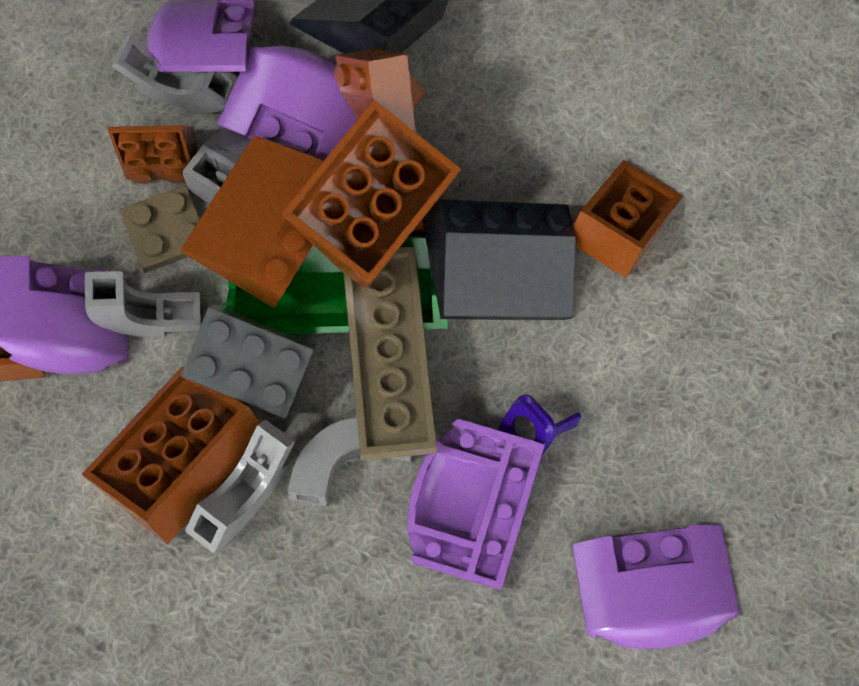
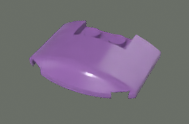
M257 0L167 1L155 14L148 30L147 47L151 60L155 58L159 60L156 63L157 68L161 72L246 71Z
M259 46L251 48L247 57L246 71L240 72L217 125L249 140L256 135L324 161L357 121V118L340 92V87L335 80L334 70L337 65L336 62L300 48L289 46L261 48Z
M0 256V347L12 354L9 359L30 368L59 374L96 373L103 371L105 367L111 366L118 361L119 365L128 360V335L98 326L89 319L85 309V272L107 270L99 268L97 271L34 262L30 261V256Z
M457 419L451 424L454 428L448 431L440 440H436L437 454L426 455L414 482L407 524L408 535L414 555H411L413 564L501 591L545 444Z
M687 525L686 528L613 538L610 535L572 545L586 631L588 636L595 639L596 635L616 643L617 646L628 648H668L707 637L716 632L730 618L733 620L739 615L722 525Z

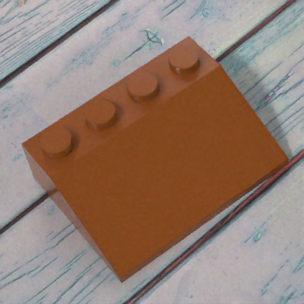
M374 99L281 215L337 268L366 290L461 171V168Z
M254 135L187 238L180 252L275 308L313 246L281 213L323 163V160Z
M181 367L82 473L89 482L167 545L190 521L197 504L215 492L231 475L240 462L257 425L261 423L248 406L235 398L181 377L184 367Z

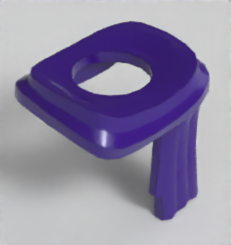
M521 395L507 411L498 431L517 436L514 428L516 418L518 416L527 417L535 427L534 441L545 444L543 455L555 436L577 427L581 414L577 412L555 424L550 415L531 395Z

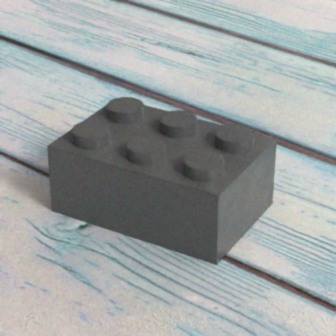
M213 303L206 311L181 377L286 419L316 344Z

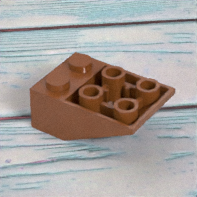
M193 126L108 127L109 136L126 180L131 179V181L139 184L149 183L152 179H166L172 183H182L185 181L182 171L197 152V140Z

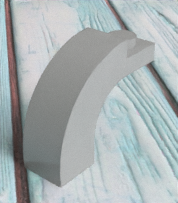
M132 35L124 38L111 67L136 83L134 89L156 101L190 112L216 113L224 110L238 79L237 76L231 72H161L157 68L156 63L159 60L157 58L151 60L146 44Z
M123 271L85 272V309L89 319L98 326L120 334L139 337L165 336V332L199 331L201 326L200 292H144L128 286L124 281Z
M357 417L345 419L326 427L306 444L299 454L291 473L288 487L290 500L327 506L335 474L346 462L360 456ZM412 456L394 457L390 459L411 462Z
M267 420L258 424L234 471L215 492L197 504L185 532L212 553H216L229 543L243 529L278 485L290 464L286 459L295 441Z

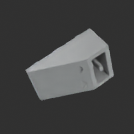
M223 128L204 143L182 171L188 191L211 203L251 140Z

